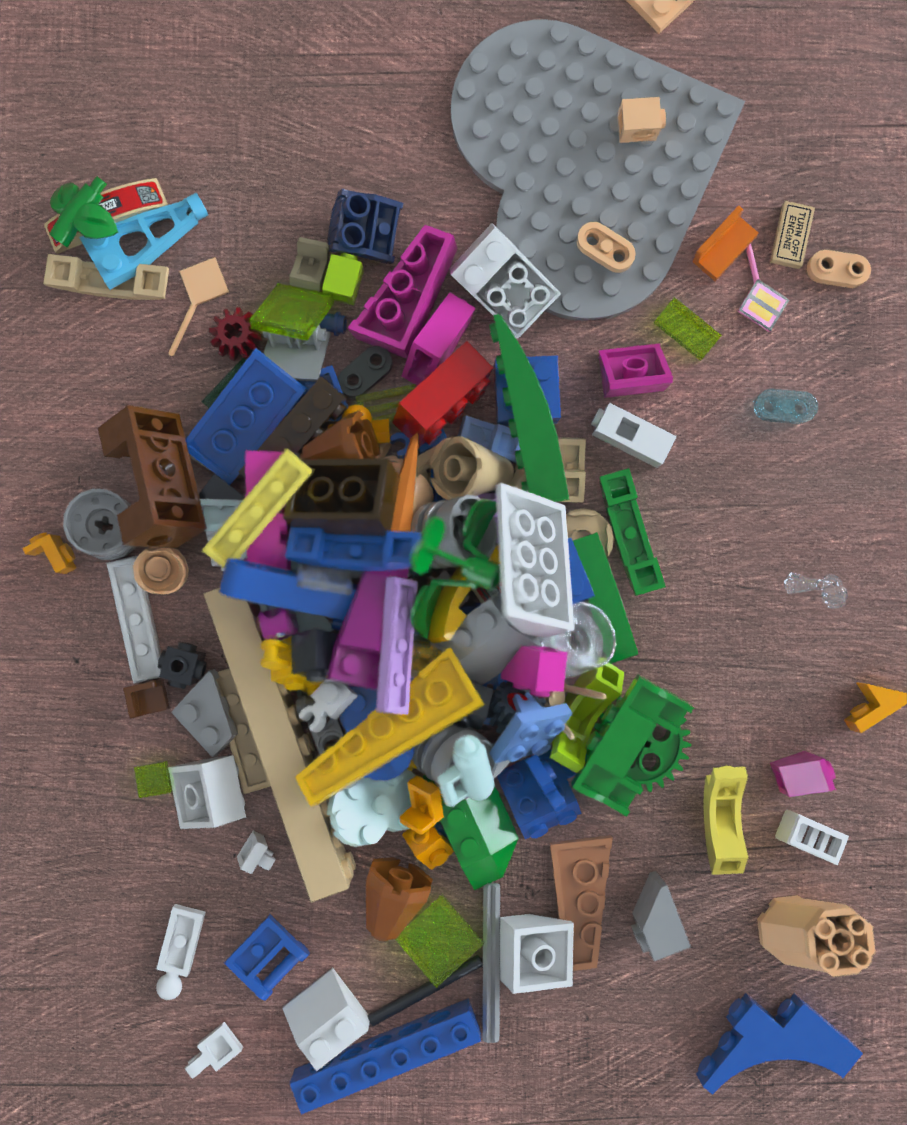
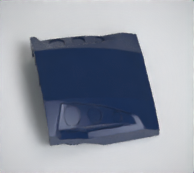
M341 189L337 194L331 213L327 237L329 252L348 253L380 263H394L393 247L400 210L403 209V203L377 194Z

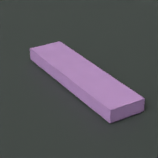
M398 577L386 578L376 712L408 714L414 627L410 622V614L417 595L416 581Z

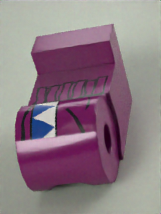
M279 607L259 612L260 627L265 640L279 641L289 638L293 634L300 633L295 610Z

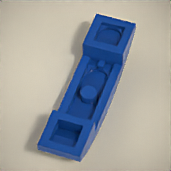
M291 527L285 558L302 564L341 570L389 571L411 568V554L417 542L420 541L421 534L420 532L387 531L386 536L326 534L323 528Z

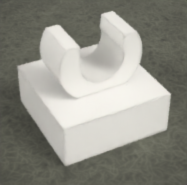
M254 830L250 834L237 856L241 870L252 874L257 865L266 870H270L276 859L272 857L273 852L267 849L268 845L264 835Z

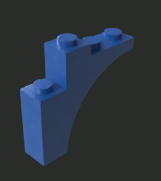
M745 993L742 998L736 999L731 1004L728 1011L729 1014L726 1016L733 1029L725 1032L718 1042L717 1049L711 1056L708 1055L701 1061L696 1075L702 1086L712 1095L726 1081L751 1066L774 1060H800L814 1063L844 1078L863 1053L851 1040L795 993L780 1004L775 1017Z

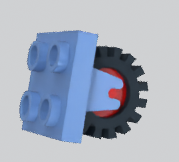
M505 681L501 682L492 694L486 717L491 718L489 724L492 727L497 725L496 732L501 734L489 752L494 762L498 763L507 760L514 762L524 756L533 754L540 756L546 753L551 747V742L565 729V723L573 714L568 705L565 703L546 707L544 706L546 704L545 699H539V696L531 695L530 690L513 688V683L509 681L506 683Z

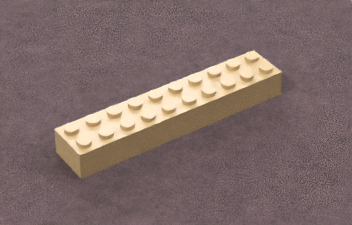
M220 588L204 593V597L310 900L314 902L347 890L354 877L353 871L356 870V863L351 851L346 853L343 843L333 834L335 830L331 825L330 815L327 816L330 797L318 805L310 807L295 779V776L314 761L311 752L315 748L310 734H304L301 722L304 720L297 716V707L290 694L294 690L286 689L284 685L271 681V670L260 665L261 659L264 658L261 642L265 640L259 622V612H262L260 605L256 602L225 596L219 592Z

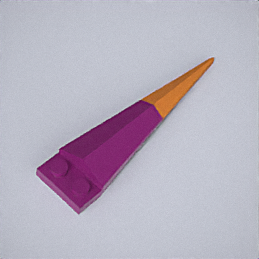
M418 433L411 437L399 472L400 480L391 531L411 532ZM409 568L389 571H363L333 646L327 676L328 680L378 691L386 578L398 577L408 580Z

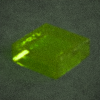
M167 761L134 767L139 798L172 792Z

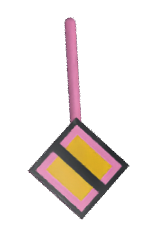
M750 244L746 248L754 285L738 309V312L766 331L771 332L788 304L789 299L760 281Z

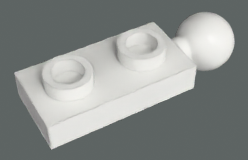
M178 904L172 907L157 965V970L166 972L156 985L157 994L164 1000L175 999L182 990V982L178 976L187 977L190 974L205 911Z

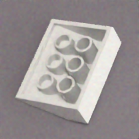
M502 483L497 484L496 496L503 617L521 633L542 638L574 631L565 505Z

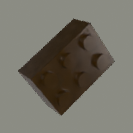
M300 459L313 471L286 503L283 519L290 527L323 528L326 534L386 536L387 531L392 530L400 477L389 459Z

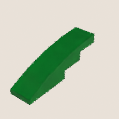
M598 532L573 540L595 594V597L586 600L587 608L607 662L613 664L637 656L638 650Z

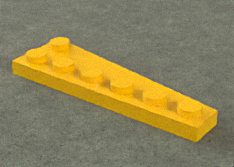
M451 647L418 673L419 675L410 682L408 714L376 712V708L354 730L351 729L339 739L335 746L327 749L295 776L310 807L318 805L484 705Z

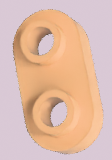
M588 222L579 230L577 246L583 254L615 273L625 272L631 267L636 255L635 248L631 242L598 222ZM594 237L597 240V244L590 245L587 242V238ZM616 253L621 254L623 261H615L613 255Z
M821 250L815 253L808 261L807 273L817 283L856 288L867 281L871 274V266L869 261L861 255ZM827 261L830 268L825 269L821 262ZM852 265L859 268V274L853 272Z

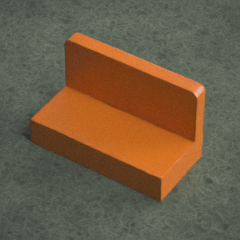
M739 205L696 251L693 263L715 282L759 234L741 218L744 209Z

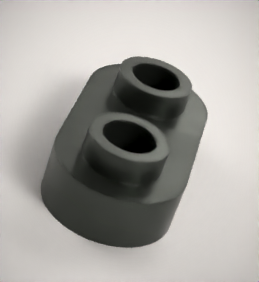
M380 346L369 347L344 368L338 377L343 394L353 399L360 398L387 376L392 369V358L389 351ZM375 356L382 358V362L378 366L371 364V359ZM352 376L359 378V382L355 386L348 384V379Z

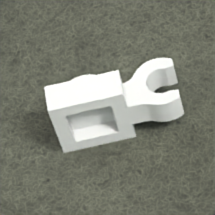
M223 1022L198 1043L197 1047L201 1052L188 1061L189 1065L185 1067V1070L192 1079L210 1064L215 1071H218L239 1054L243 1046L226 1023Z

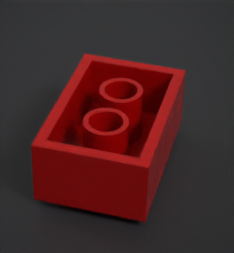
M466 341L399 402L392 423L410 440L412 436L418 433V449L425 442L431 445L442 434L441 430L447 422L450 425L455 423L464 413L463 409L469 402L473 405L484 395V389L491 383L489 376L493 367Z

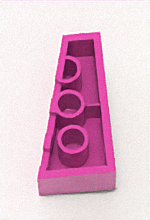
M428 225L422 227L400 257V262L384 278V283L374 297L369 298L363 306L365 309L348 326V330L355 339L373 346H380L393 354L408 358L412 343L427 322L458 248L454 235Z

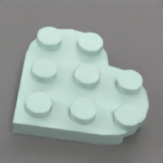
M406 769L401 775L387 781L363 777L352 788L341 790L331 796L328 802L327 816L330 815L331 825L335 830L333 832L334 836L346 845L359 847L378 842L386 830L397 832L410 829L400 823L399 816L411 807L407 782L415 774Z

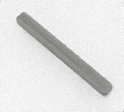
M487 883L483 887L482 1039L486 1043H497L500 1037V884Z

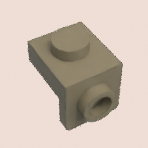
M303 237L298 238L297 256L289 276L291 286L320 292L329 265L328 243Z

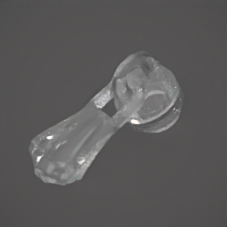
M790 572L784 580V586L788 594L822 590L823 603L827 604L828 608L837 609L846 605V600L848 599L847 589L843 587L840 578L834 574H828L823 577V580Z

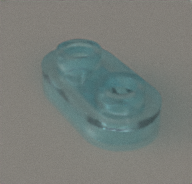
M767 389L756 397L753 405L755 414L761 420L769 422L803 424L812 420L818 412L816 398L811 393L805 391ZM766 401L772 403V411L765 409L764 404ZM796 404H800L803 407L802 414L796 412Z

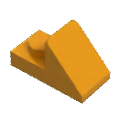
M857 682L858 687L869 704L865 702L854 707L850 711L851 715L845 718L844 721L851 731L863 733L906 705L907 693Z

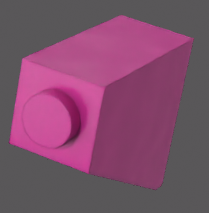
M449 292L413 341L401 376L416 386L428 377L452 354L469 327L476 308L468 304L464 299Z

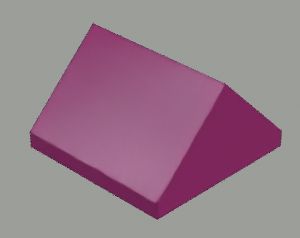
M659 343L599 350L604 398L665 391L673 382L672 373Z

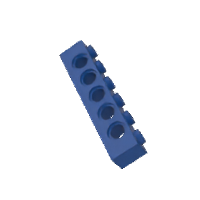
M469 998L349 1046L318 1071L315 1070L311 1063L295 1068L290 1081V1087L301 1115L481 1042L480 1025Z

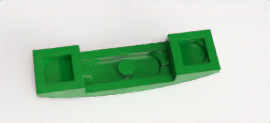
M627 468L600 476L599 482L608 520L634 595L638 596L665 588L666 585L657 557L654 558L636 500L638 495L630 469Z

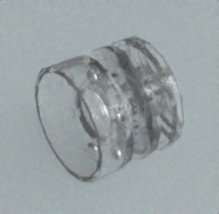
M580 602L572 606L574 631L545 638L537 637L541 643L540 646H549L568 652L565 680L608 664L614 655L616 639L610 619L600 608L591 603Z

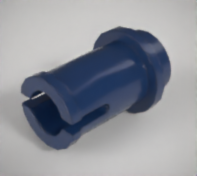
M309 310L307 326L320 325L321 329H326L327 332H333L334 336H339V334H345L347 316L342 315L339 311L336 314Z

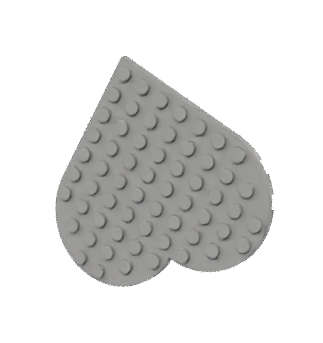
M542 19L522 21L508 25L489 35L475 47L464 61L454 83L451 98V122L454 139L461 156H464L478 178L492 189L503 194L497 213L496 227L561 293L545 311L569 320L588 321L602 318L609 319L630 311L633 307L650 297L661 284L675 259L745 101L582 28L565 22ZM660 97V109H665L666 125L664 129H661L657 140L620 143L617 113L622 99ZM588 222H598L631 242L636 252L631 267L625 272L615 273L583 254L577 246V236L581 227ZM594 237L587 238V242L590 245L597 244V240ZM616 253L613 255L615 261H623L621 254Z

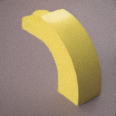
M722 766L720 768H713L712 774L706 775L704 785V827L712 875L741 874L745 870L748 854L741 822V802L748 779L745 767Z

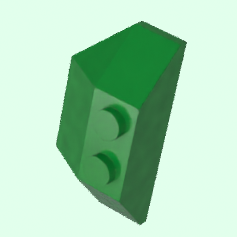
M423 775L424 780L434 783V781L428 779L426 775ZM495 784L488 798L481 801H475L471 798L462 799L451 807L445 804L441 793L444 817L440 821L460 866L473 889L477 890L487 883H492L502 878L519 837Z

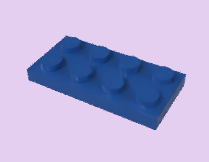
M256 348L186 437L189 454L231 485L239 475V470L246 463V451H257L307 388Z

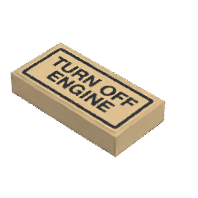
M785 201L782 204L770 263L800 269L803 266L815 207Z

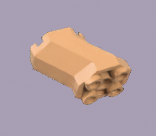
M798 895L773 898L768 904L770 907L765 913L762 912L757 918L760 944L785 965L827 972L834 977L859 974L862 969L867 968L872 962V956L875 953L873 927L846 904L803 899Z

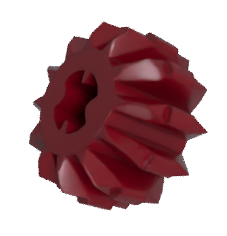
M236 307L233 315H231L228 309H224L223 314L225 318L221 319L218 316L213 318L218 327L209 328V333L215 336L210 343L213 347H219L218 354L222 357L229 353L231 361H236L240 353L243 359L246 360L249 357L248 349L252 351L256 348L258 349L253 342H259L263 339L262 335L257 332L261 325L258 321H253L254 315L250 311L243 315L242 309ZM235 331L237 333L240 332L241 336L237 338L236 336L232 337L230 334Z

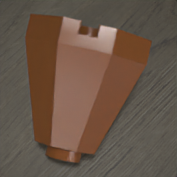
M359 410L347 414L302 448L300 459H375V456L381 455L371 422L368 419L361 420L360 418L364 414Z
M394 857L373 859L366 878V929L379 941L396 939L427 902L433 881L417 865L409 863L408 869L398 866L401 860Z

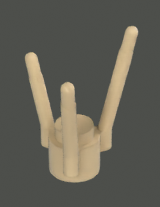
M564 682V691L550 692L548 697H538L539 699L544 698L546 701L544 706L550 707L563 704L566 692L602 700L606 699V694L568 685ZM565 723L563 732L572 740L575 736Z

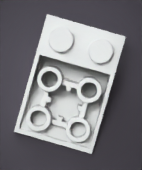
M493 223L486 228L449 268L451 275L493 316L497 314L502 315L517 339L561 295L557 288Z

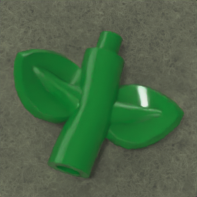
M96 176L90 186L85 183L80 190L72 182L57 188L52 194L50 205L53 211L60 214L49 232V235L68 248L77 232L89 239L107 238L117 234L118 229L111 214L103 206L99 205L104 198L101 192L107 183Z

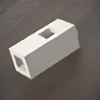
M611 403L607 405L605 410L599 408L591 423L592 426L596 427L592 436L656 468L664 463L677 437Z

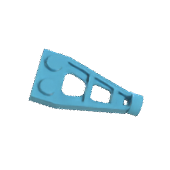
M194 193L181 202L142 212L117 222L118 233L114 236L101 239H89L84 236L79 238L105 284L111 290L135 277L139 264L150 265L197 225L199 220L208 216V212L198 194ZM164 219H172L174 228L162 237L155 238L149 229L150 225ZM143 232L147 236L146 246L134 256L125 255L119 245V239L129 233Z

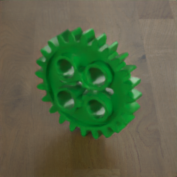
M619 696V697L615 700L616 703L618 702L619 699L622 700V697H621V696ZM603 712L599 717L601 718L600 723L596 722L594 725V728L597 730L598 733L602 728L603 724L605 723L604 721H602L604 715ZM683 718L678 726L679 728L686 722V718ZM680 728L678 735L666 729L665 735L660 739H654L651 733L635 759L634 766L630 767L626 776L639 784H644L649 792H652L653 782L664 788L663 778L665 776L674 781L675 778L671 771L673 769L683 771L682 766L678 763L679 759H689L682 752V748L691 747V743L683 740L684 736L691 733L690 730ZM648 753H654L656 756L655 765L648 769L644 768L642 765L643 757Z

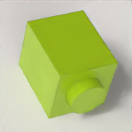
M341 253L340 256L331 254L322 287L325 298L355 305L364 272L362 262L358 261L356 256L348 253Z

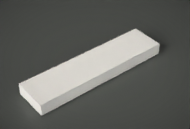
M138 556L106 563L133 684L160 678L161 671L158 668L161 650L148 592L144 591L134 579L133 565Z

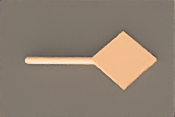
M216 257L179 271L191 305L168 352L170 356H174L197 305L229 293Z

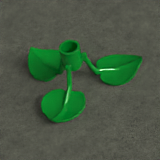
M482 499L477 501L469 511L463 527V535L465 537L463 545L466 551L471 552L476 557H469L466 561L437 549L445 530V523L442 518L432 517L425 525L420 541L417 542L411 554V569L419 574L426 572L435 554L462 566V575L466 577V580L433 579L430 582V586L426 585L420 590L411 610L410 622L422 637L428 639L432 615L442 586L470 587L475 590L480 586L490 591H494L501 581L500 565L489 561V556L482 554L476 549L490 521L497 513V502L490 499Z

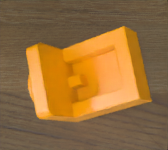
M44 532L32 537L29 540L31 544L22 548L26 555L36 556L45 552L55 573L67 574L77 569L73 562L75 560L73 550L67 543H63L60 536Z
M415 775L407 782L411 807L401 814L399 819L401 824L422 835L440 821L444 814L439 787L433 782H428Z
M432 826L422 835L412 829H408L402 834L415 857L430 870L445 863L448 857L454 853L450 841L435 826Z

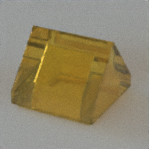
M413 640L411 670H423L442 654V651L428 642Z

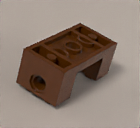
M127 405L98 427L104 457L118 459L123 456L130 457L140 500L117 515L123 545L176 549L207 529L180 414ZM160 467L167 471L168 476L161 471Z

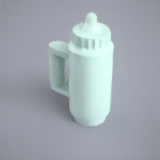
M463 736L454 744L453 760L455 765L438 777L444 802L450 807L456 805L465 797L475 801L484 800L490 796L494 788V780L484 745L475 736ZM459 779L461 784L454 788L453 783Z

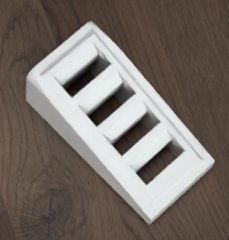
M790 810L784 812L775 835L776 839L835 865H838L849 836ZM808 825H809L810 827H809V830H808L807 835H806V837H805V840H804L803 843H801V842H802V839H803V837H804V834H805V832H806V829H807V827H808ZM822 831L816 847L813 848L819 832ZM830 835L834 836L827 854L824 853Z

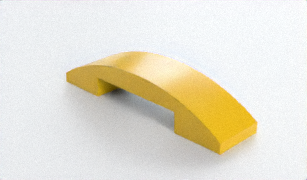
M497 544L490 555L489 561L500 565L499 544ZM460 566L449 580H466V577L462 575L463 567ZM444 586L430 623L429 640L432 643L450 641L466 618V615L458 606L470 591V587Z

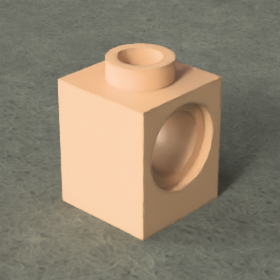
M660 97L622 99L617 113L620 143L656 141L661 129H664L666 125L665 109H660Z

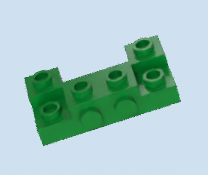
M637 674L622 700L619 699L616 705L610 704L602 718V721L605 723L599 733L594 731L589 737L585 746L588 751L586 752L587 757L584 767L576 773L571 781L572 788L600 801L627 817L630 813L629 805L636 794L640 795L643 788L641 784L627 777L626 774L656 727V723L678 735L680 731L679 724L687 711L691 713L694 707L665 688H661Z

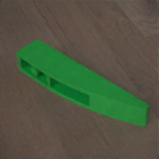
M501 314L494 315L495 323H491L489 326L493 343L499 342L501 355L496 356L499 375H506L508 387H503L502 391L505 406H512L514 418L508 419L512 438L518 437L520 450L515 451L518 469L524 468L526 481L521 482L522 491L554 502L570 500L558 435L546 397L536 373L515 335Z

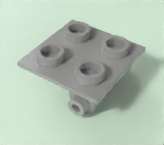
M270 323L269 326L265 325L263 327V336L268 338L264 355L295 380L317 382L320 377L331 333L327 332L326 329H321L320 325L302 326V324H297L296 329H294L293 324H288L286 328L285 325Z

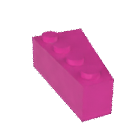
M246 451L245 498L283 452ZM286 503L247 548V558L243 560L291 570L292 561L285 558L291 529L283 519Z

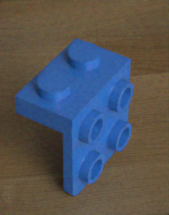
M551 749L538 757L542 764L548 761L557 776L553 783L567 806L566 809L558 814L554 812L529 771L526 760L529 758L503 769L497 776L525 839L541 837L548 832L549 828L558 824L567 825L573 822L578 815L582 814L560 764L550 758Z

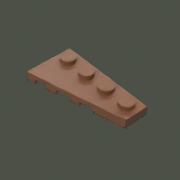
M611 835L549 843L558 919L574 923L573 971L597 968L602 931L601 923L606 898V881L609 873V856L613 840Z

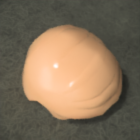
M149 547L142 551L134 562V579L144 591L153 594H171L183 587L188 578L189 568L185 557L179 550L175 548Z

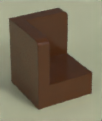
M164 679L123 688L130 719L170 709Z

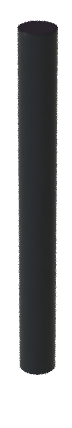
M478 954L368 1014L370 1024L374 1027L481 968L483 962Z

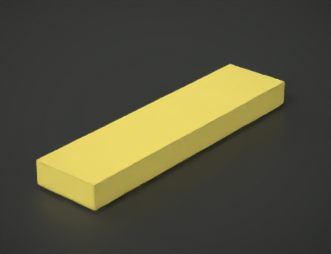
M286 449L202 551L224 569L228 558L239 559L313 470Z

